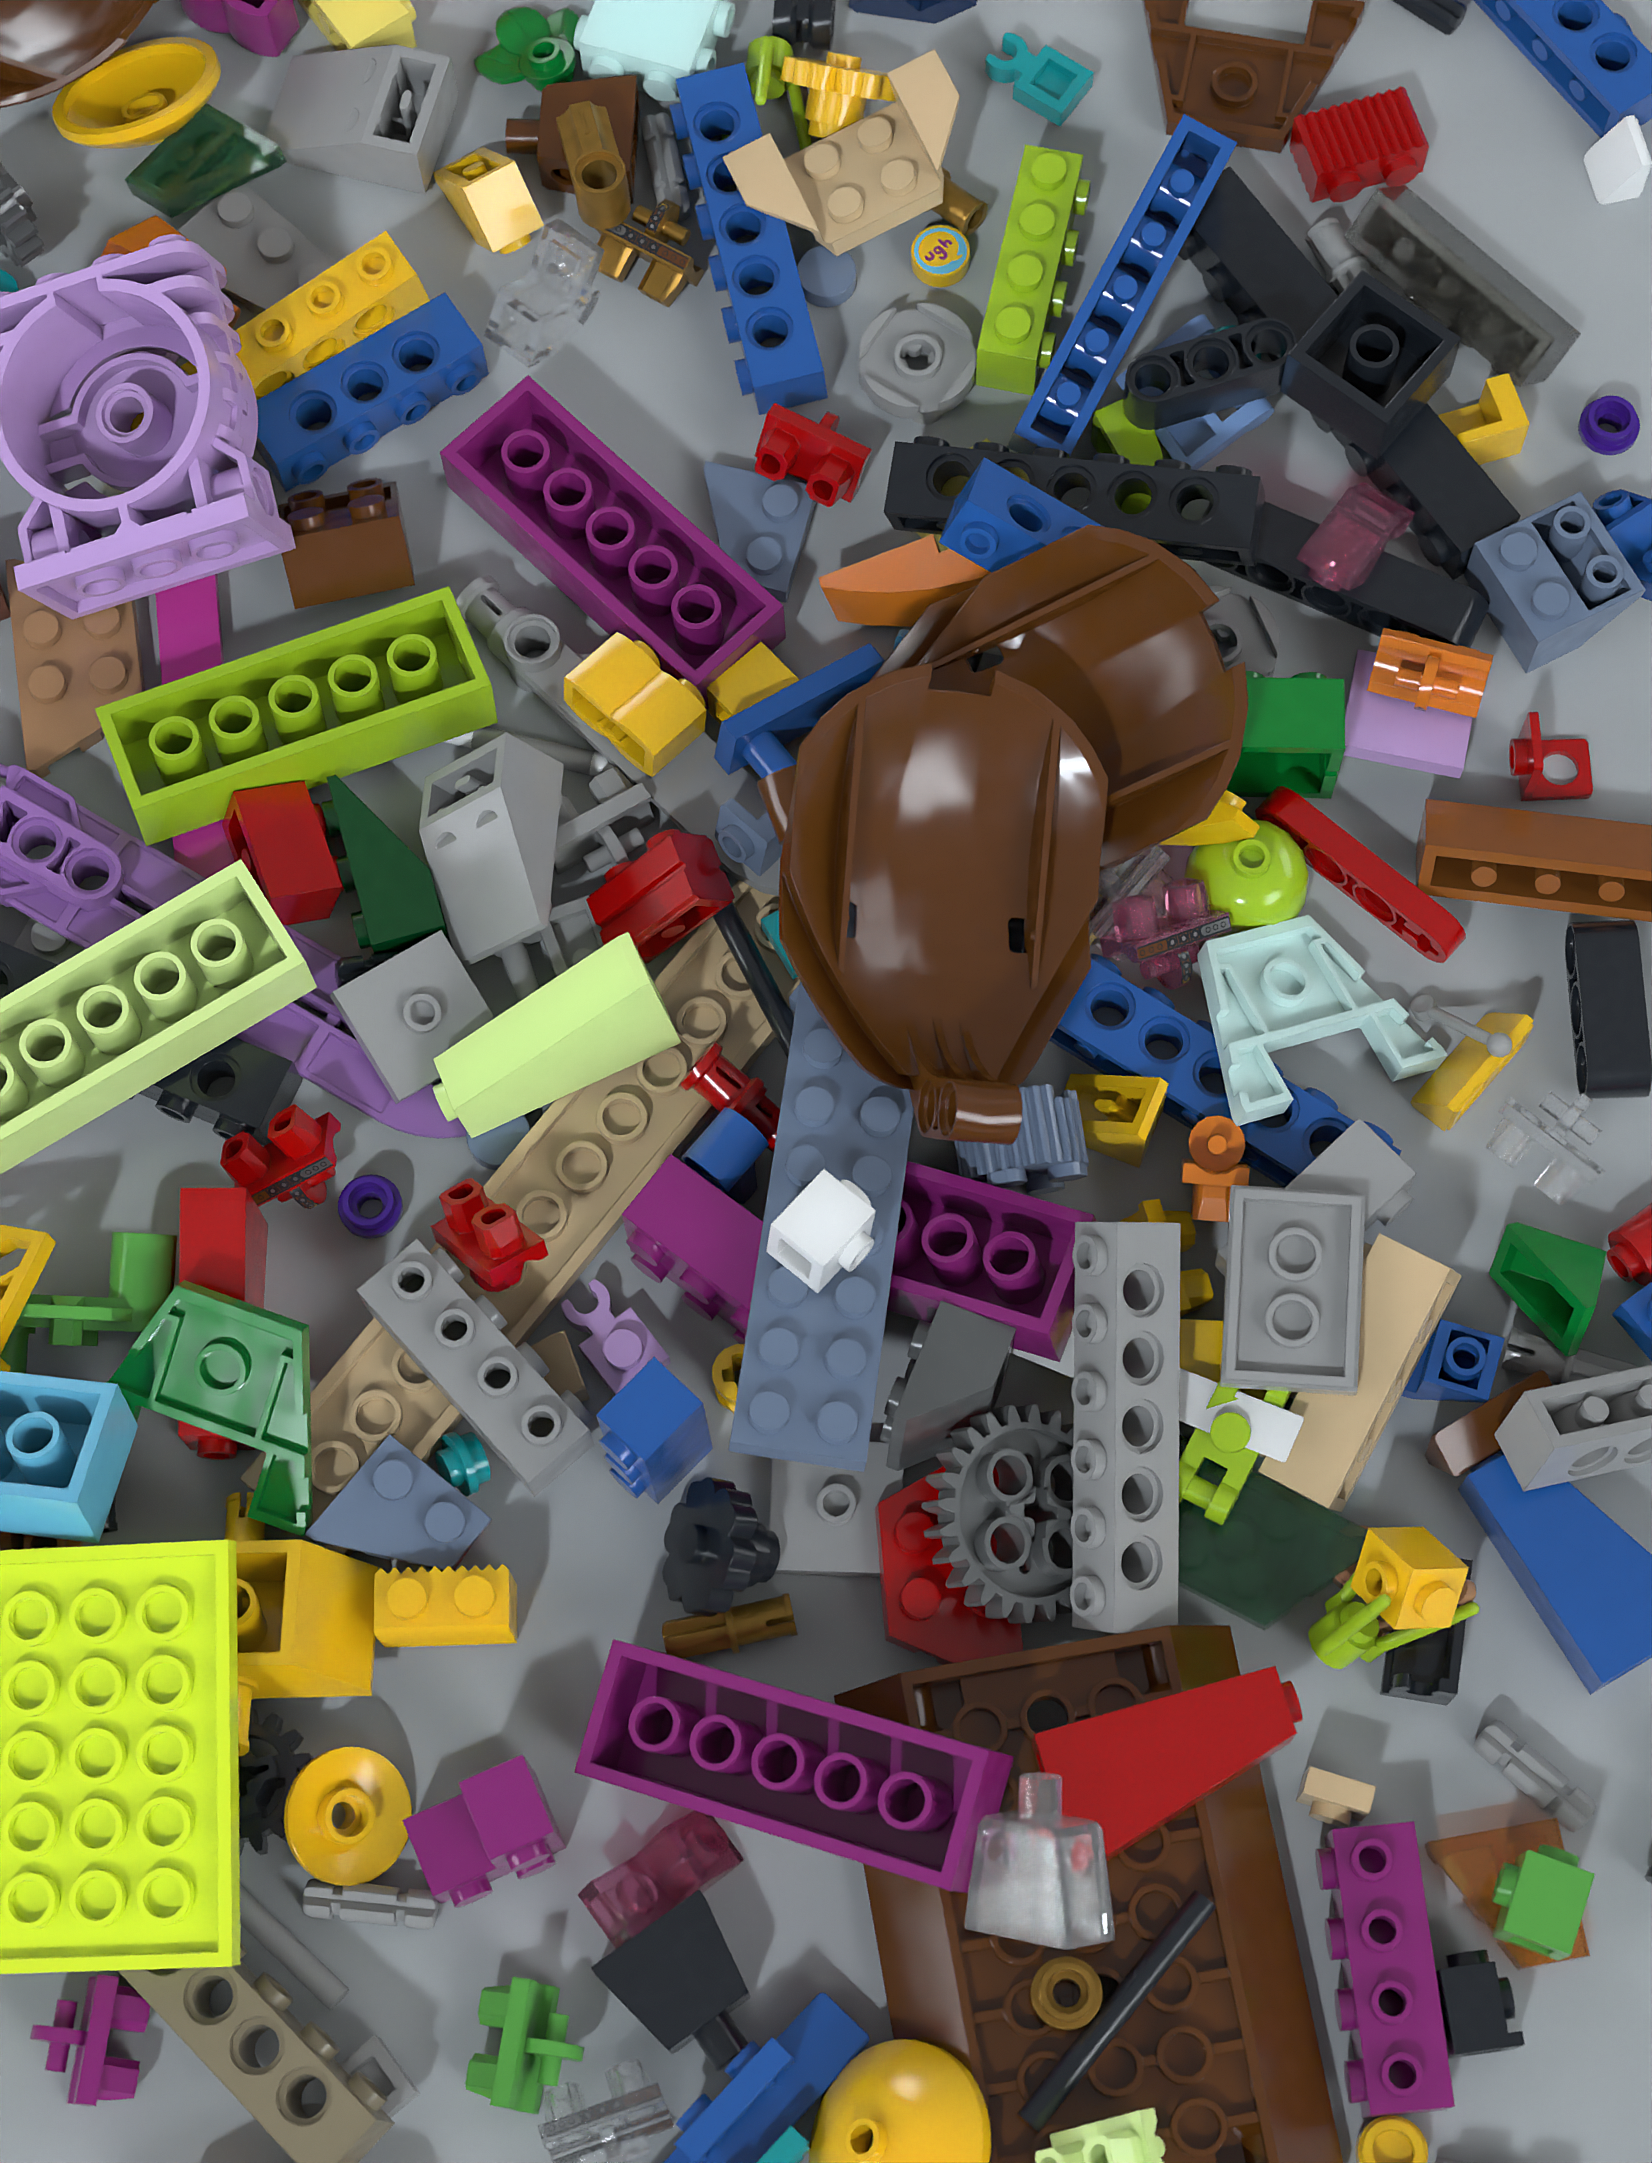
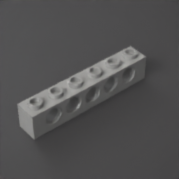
M1075 1222V1245L1072 1255L1075 1267V1305L1072 1318L1074 1333V1380L1071 1390L1074 1402V1439L1071 1453L1073 1516L1070 1526L1073 1538V1573L1070 1589L1072 1627L1110 1633H1125L1166 1625H1178L1180 1223Z

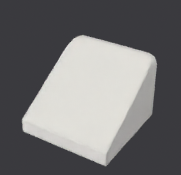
M1634 115L1624 117L1596 142L1584 156V164L1599 204H1609L1638 198L1645 186L1652 161L1638 119H1635Z

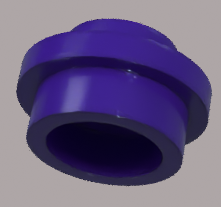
M1612 395L1601 397L1588 404L1583 410L1578 423V432L1583 443L1592 451L1602 455H1618L1627 451L1635 443L1640 431L1639 417L1632 404L1622 397ZM1599 425H1612L1618 433L1606 432Z
M363 1175L349 1182L342 1190L338 1200V1213L342 1223L352 1234L367 1239L379 1238L391 1232L399 1223L403 1213V1200L399 1190L389 1179L380 1175ZM376 1199L383 1203L381 1212L374 1217H364L360 1214L362 1205L368 1200Z

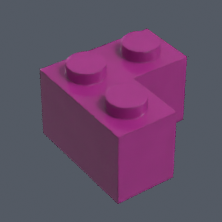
M523 1754L458 1782L462 1794L402 1820L432 1896L441 1904L452 1899L455 1908L471 1904L493 1892L490 1882L509 1873L516 1872L518 1879H525L556 1864L553 1854L566 1848L538 1777Z

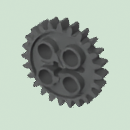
M1037 1404L1018 1406L1016 1408L1014 1405L992 1408V1413L971 1416V1427L954 1429L951 1432L953 1442L957 1448L937 1450L935 1454L940 1463L946 1468L945 1473L926 1476V1481L939 1491V1495L936 1500L922 1503V1509L938 1515V1524L925 1530L924 1537L941 1539L943 1548L931 1560L933 1564H952L954 1569L948 1576L945 1585L948 1588L968 1586L964 1605L967 1607L985 1605V1617L988 1619L1008 1617L1009 1624L1055 1621L1056 1614L1072 1613L1070 1589L1073 1573V1538L1070 1526L1073 1516L1071 1453L1073 1449L1074 1423L1061 1425V1411L1040 1412ZM994 1466L999 1475L998 1489L993 1480ZM1051 1473L1055 1479V1492L1051 1489ZM992 1533L997 1543L996 1556H994L991 1550L990 1541ZM1049 1539L1053 1545L1054 1554L1052 1560L1048 1551Z

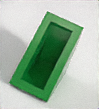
M1515 1222L1507 1224L1488 1274L1564 1356L1569 1357L1577 1354L1595 1310L1607 1251Z

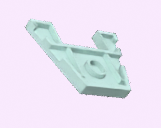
M1310 915L1208 940L1197 954L1231 1117L1236 1126L1282 1114L1294 1100L1270 1059L1269 1052L1360 1028L1392 1082L1435 1070L1448 1056L1444 1048L1433 1037L1425 1042L1405 1022L1410 1014L1394 998L1383 1001L1361 979L1365 970Z

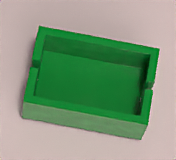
M1246 671L1249 704L1241 756L1226 790L1238 797L1267 798L1277 786H1284L1303 798L1331 799L1337 780V772L1340 770L1346 749L1344 679H1329L1325 675L1316 672L1299 673L1291 678L1264 677L1261 673Z

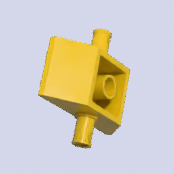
M241 1492L230 1494L226 1498L225 1504L227 1511L224 1540L236 1541L238 1757L249 1752L250 1742L248 1741L252 1699L372 1696L376 1639L374 1635V1574L378 1571V1567L302 1539L264 1540L265 1523L247 1517L254 1496L253 1492H247L246 1507L241 1506Z

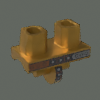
M668 199L661 201L654 211L640 204L635 208L632 221L644 226V233L624 222L611 229L594 228L601 234V237L596 245L590 264L600 273L622 283L636 256L649 262L650 265L637 289L650 299L668 308L680 294L686 282L697 287L705 272L702 268L694 265L692 257L667 245L670 239L684 246L691 235V230L677 223L680 213L679 205Z

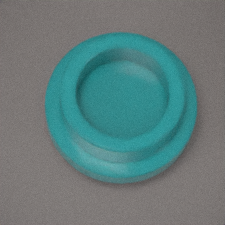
M452 1431L443 1435L441 1441L442 1450L435 1453L436 1465L440 1476L453 1487H457L466 1497L477 1493L479 1485L489 1481L491 1478L489 1462L481 1442L473 1432L459 1435Z

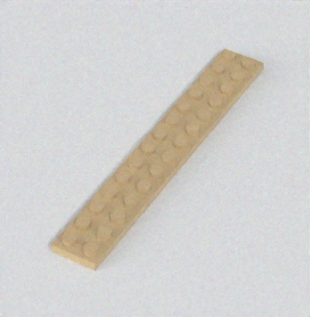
M738 880L732 887L735 896L733 902L790 1008L789 996L799 985L800 979L799 977L791 978L762 930L761 925L762 918L779 910V896L762 893ZM713 916L701 924L654 981L681 1043L555 1100L483 1186L488 1198L496 1204L506 1203L516 1211L521 1223L544 1239L549 1255L540 1261H526L521 1279L517 1284L500 1292H488L474 1283L470 1276L469 1267L436 1242L429 1251L432 1254L439 1247L443 1249L464 1274L465 1278L458 1284L474 1301L482 1294L495 1306L507 1322V1325L500 1331L515 1348L528 1340L623 1224L621 1214L669 1155L672 1154L677 1158L716 1110L714 1106L694 1089L685 1091L679 1086L680 1081L696 1061L717 1041L723 1046L722 1055L745 1074L776 1037ZM375 1317L310 1393L312 1525L389 1434L426 1464L442 1445V1436L452 1432L464 1418ZM265 1451L260 1453L240 1477L244 1485L253 1492H255L265 1461ZM320 1544L324 1548L349 1557L355 1551L335 1545Z

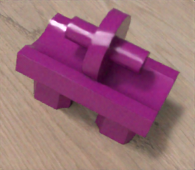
M97 1974L96 1977L89 1976L79 2030L73 2029L78 2002L57 1999L53 2026L32 2025L30 2039L49 2043L45 2070L65 2073L70 2046H76L66 2100L67 2104L96 2106L97 2100L133 2099L135 2096L140 2061L105 2056L110 2029L145 2033L151 2006L135 1989L119 1986V1977Z

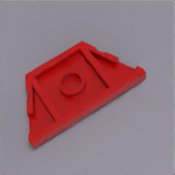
M942 1466L930 1474L945 1473L946 1468ZM994 1466L993 1480L998 1489L999 1475ZM926 1476L879 1502L875 1507L885 1640L913 1653L923 1652L934 1657L941 1665L1023 1651L1021 1624H1009L1008 1617L999 1619L986 1618L985 1605L972 1607L964 1605L968 1586L948 1588L945 1585L948 1576L954 1569L952 1564H933L931 1559L943 1548L942 1540L924 1537V1531L938 1524V1515L922 1509V1503L938 1499L939 1491L926 1481ZM992 1533L990 1541L991 1550L994 1556H996L997 1543Z

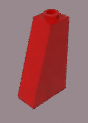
M181 1188L179 1283L185 1280L264 1309L268 1223L248 1189ZM178 1420V1436L190 1450H197V1456L200 1458L230 1460L236 1458L237 1450H256L254 1447Z
M1272 1666L1034 1734L1032 1740L1033 1751L1071 1879L1090 1873L1288 1745L1297 1734L1294 1723L1303 1721L1300 1702L1291 1681L1281 1683L1276 1666Z

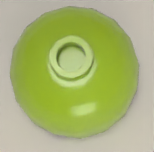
M1251 818L1260 826L1254 838L1224 844L1195 846L1187 858L1182 894L1187 913L1197 926L1228 916L1230 929L1216 934L1219 937H1224L1298 918L1305 905L1309 882L1303 851L1288 832L1269 821Z

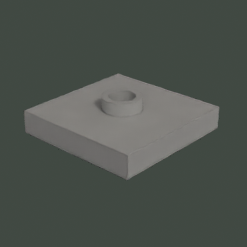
M442 930L334 990L330 995L396 1104L441 1079L433 1059L495 1018Z
M869 1442L864 1472L772 1458L769 1530L777 1535L780 1544V1559L774 1574L880 1577L875 1507L882 1500L903 1489L904 1469L896 1471L886 1467L890 1443Z

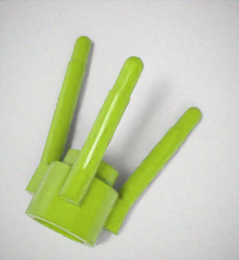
M775 36L756 38L749 43L747 48L745 67L751 92L755 95V102L761 106L765 104L766 99H776L784 93V90L789 91L799 147L802 150L812 145L811 136L808 134L809 126L805 118L806 111L801 86L780 80L784 56H793L792 46L782 38ZM722 134L720 140L728 138L729 135Z
M1353 1573L1341 1590L1325 1602L1327 1613L1311 1625L1308 1633L1309 1642L1317 1657L1334 1669H1343L1359 1657L1365 1662L1371 1663L1388 1650L1444 1628L1399 1629L1378 1637L1380 1628L1377 1616L1390 1606L1391 1598L1387 1594H1382L1367 1605L1357 1601L1352 1602V1599L1357 1594L1350 1587L1354 1576ZM1469 1602L1457 1607L1451 1625L1476 1615L1480 1610L1479 1605L1475 1602Z

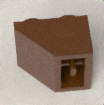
M380 478L362 479L349 484L345 492L325 496L321 490L302 491L288 497V503L278 505L279 518L291 525L296 549L281 553L295 609L415 585L413 563L396 481L383 484Z

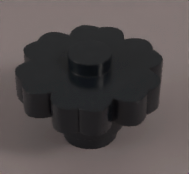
M707 1477L702 1481H695L688 1489L686 1503H677L672 1510L670 1524L664 1534V1546L669 1556L664 1563L662 1575L667 1585L669 1599L681 1602L686 1613L713 1617L718 1613H727L732 1605L734 1592H742L746 1587H752L756 1583L769 1581L778 1567L780 1544L777 1535L773 1531L767 1530L762 1523L758 1522L756 1511L752 1508L751 1495L748 1492L737 1491L732 1481Z

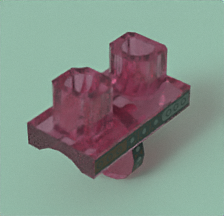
M1180 878L1164 884L1162 891L1167 915L1159 918L1157 917L1154 896L1140 894L1113 901L1115 933L1100 938L1103 957L1110 958L1123 953L1132 962L1140 963V972L1144 979L1149 980L1157 977L1158 981L1170 990L1186 986L1191 981L1192 964L1198 962L1197 954L1200 948L1195 943L1232 931L1229 912L1211 909L1204 881L1199 879Z

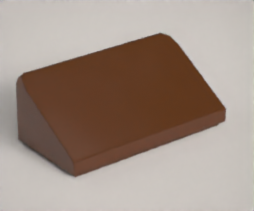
M1543 1370L1536 1371L1437 1431L1431 1437L1425 1453L1428 1463L1452 1476L1458 1477L1501 1451L1502 1449L1494 1436L1495 1432L1525 1391L1553 1386L1547 1373Z

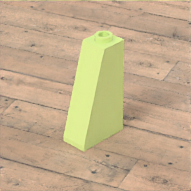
M629 932L593 952L434 1058L433 1060L442 1083L433 1086V1091L447 1121L450 1122L459 1118L470 1137L474 1138L680 1044L681 1040L662 997Z

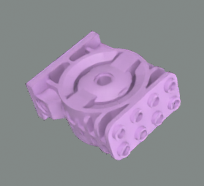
M163 235L153 239L147 248L126 255H104L95 259L92 266L70 274H48L39 278L34 286L14 293L0 292V458L14 479L33 498L31 505L17 527L25 563L13 567L18 591L72 620L296 549L291 525L279 518L269 471L252 459L257 440L258 409L252 382L245 367L236 355L242 348L240 337L236 331L228 326V323L234 319L235 312L231 300L220 291L227 283L225 269L221 263L202 247L192 241H186L182 235ZM160 350L177 354L197 367V373L189 375L175 363L162 356L134 352ZM144 412L142 423L137 429L130 432L133 419L138 414ZM93 475L110 487L125 493L108 497L97 491L86 481L67 490L64 484Z

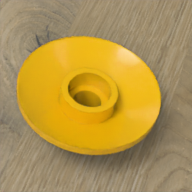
M339 1747L323 1752L308 1762L299 1772L291 1785L286 1799L284 1828L291 1852L298 1863L309 1874L329 1884L352 1886L363 1884L379 1877L395 1863L408 1840V1833L402 1820L412 1816L409 1791L396 1767L375 1751L361 1747ZM340 1803L345 1810V1820L340 1827L336 1828L332 1823V1810L334 1805Z

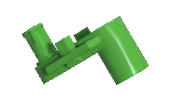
M112 1232L108 1298L30 1294L0 1354V1357L11 1367L9 1372L26 1374L29 1334H35L36 1327L49 1328L48 1345L98 1346L99 1330L143 1332L174 1289L177 1235Z

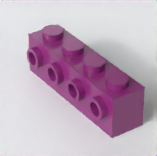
M1411 1821L1332 1829L1324 1837L1326 1848H1316L1315 1857L1320 1889L1332 1891L1335 1917L1325 1918V1936L1330 1960H1341L1344 1988L1334 1990V2001L1340 2032H1351L1354 2059L1344 2060V2078L1349 2103H1360L1362 2118L1441 2111L1453 2108L1455 2103L1415 1823Z

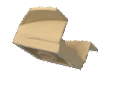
M933 49L887 73L897 102L783 159L770 133L723 156L722 158L746 206L811 231L820 244L835 256H839L943 203L944 174L941 166L954 124L960 95L936 50Z

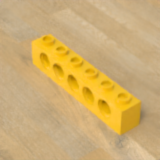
M384 231L236 329L235 331L240 337L242 346L236 355L249 375L257 401L429 302L430 299L412 266L387 231ZM190 361L180 366L189 375L197 373V367ZM144 412L138 414L133 419L130 432L137 429L142 423Z

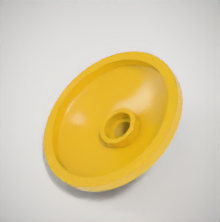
M190 37L159 38L118 50L99 67L63 87L52 107L54 122L63 137L90 148L130 149L160 143L185 126L210 99L220 78V62L214 49L209 44Z
M899 2039L882 2042L868 2048L853 2058L825 2092L811 2130L809 2163H989L991 2130L984 2097L968 2069L946 2050L917 2040ZM872 2134H873V2136H874L873 2144H872L871 2148L869 2149V2142H870L871 2136H872Z

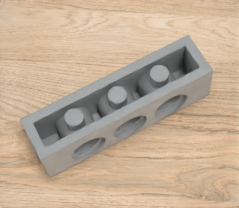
M1652 1365L1525 1391L1494 1434L1522 1490L1528 1491L1652 1463Z

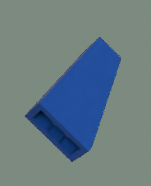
M1502 1450L1469 1469L1471 1474L1467 1475L1458 1491L1589 1694L1595 1693L1651 1659L1652 1554L1569 1482L1523 1491Z

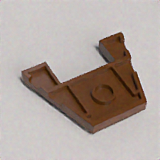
M1142 0L1166 135H1173L1183 114L1237 142L1236 146L1275 153L1283 151L1291 138L1294 118L1299 114L1305 115L1358 29L1365 6L1364 1L1312 0L1304 44L1186 26L1185 21L1190 0Z

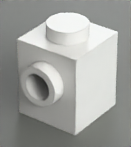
M823 1169L773 1221L770 1227L766 1252L815 1292L819 1293L842 1267L848 1272L853 1271L870 1252L875 1242L870 1237L876 1210L871 1207L869 1198L857 1185L848 1180L839 1181Z

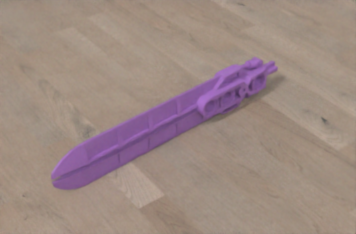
M0 763V777L6 779V786L2 785L0 787V904L5 907H14L83 949H87L144 916L125 905L127 900L143 910L151 912L206 880V878L155 848L146 846L143 841L77 804L73 796L25 768H21L18 765L8 767ZM40 845H48L55 848L53 853L43 859L34 860L27 857V854L33 848ZM91 876H102L108 879L101 888L96 890L79 888L80 883ZM283 925L306 961L317 988L297 1000L327 1017L323 1021L292 1002L234 1037L293 1061L300 1076L376 1121L397 1131L438 1139L466 1136V1129L459 1118L450 1122L447 1121L435 1097L433 1085L425 1087L398 1104L394 1102L358 1041L337 1029L339 1025H342L350 1030L330 997L331 993L338 989L335 978V963L342 957L289 926Z

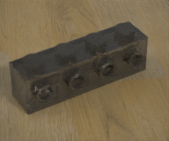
M1406 185L1377 188L1344 236L1348 242L1361 252V256L1366 257L1372 268L1387 274L1404 289L1403 292L1409 300L1420 308L1432 312L1447 325L1449 330L1461 337L1460 343L1474 348L1487 359L1498 376L1509 373L1515 386L1524 387L1546 381L1581 335L1577 329Z

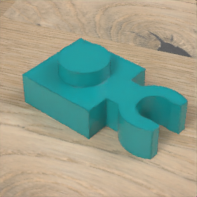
M1006 32L1002 37V51L1012 56L1013 59L1003 61L990 53L985 58V73L989 78L999 83L1014 82L1012 99L1059 127L1062 126L1093 86L1094 72L1048 45H1045L1038 55L1035 56L1028 52L1026 42L1014 33Z

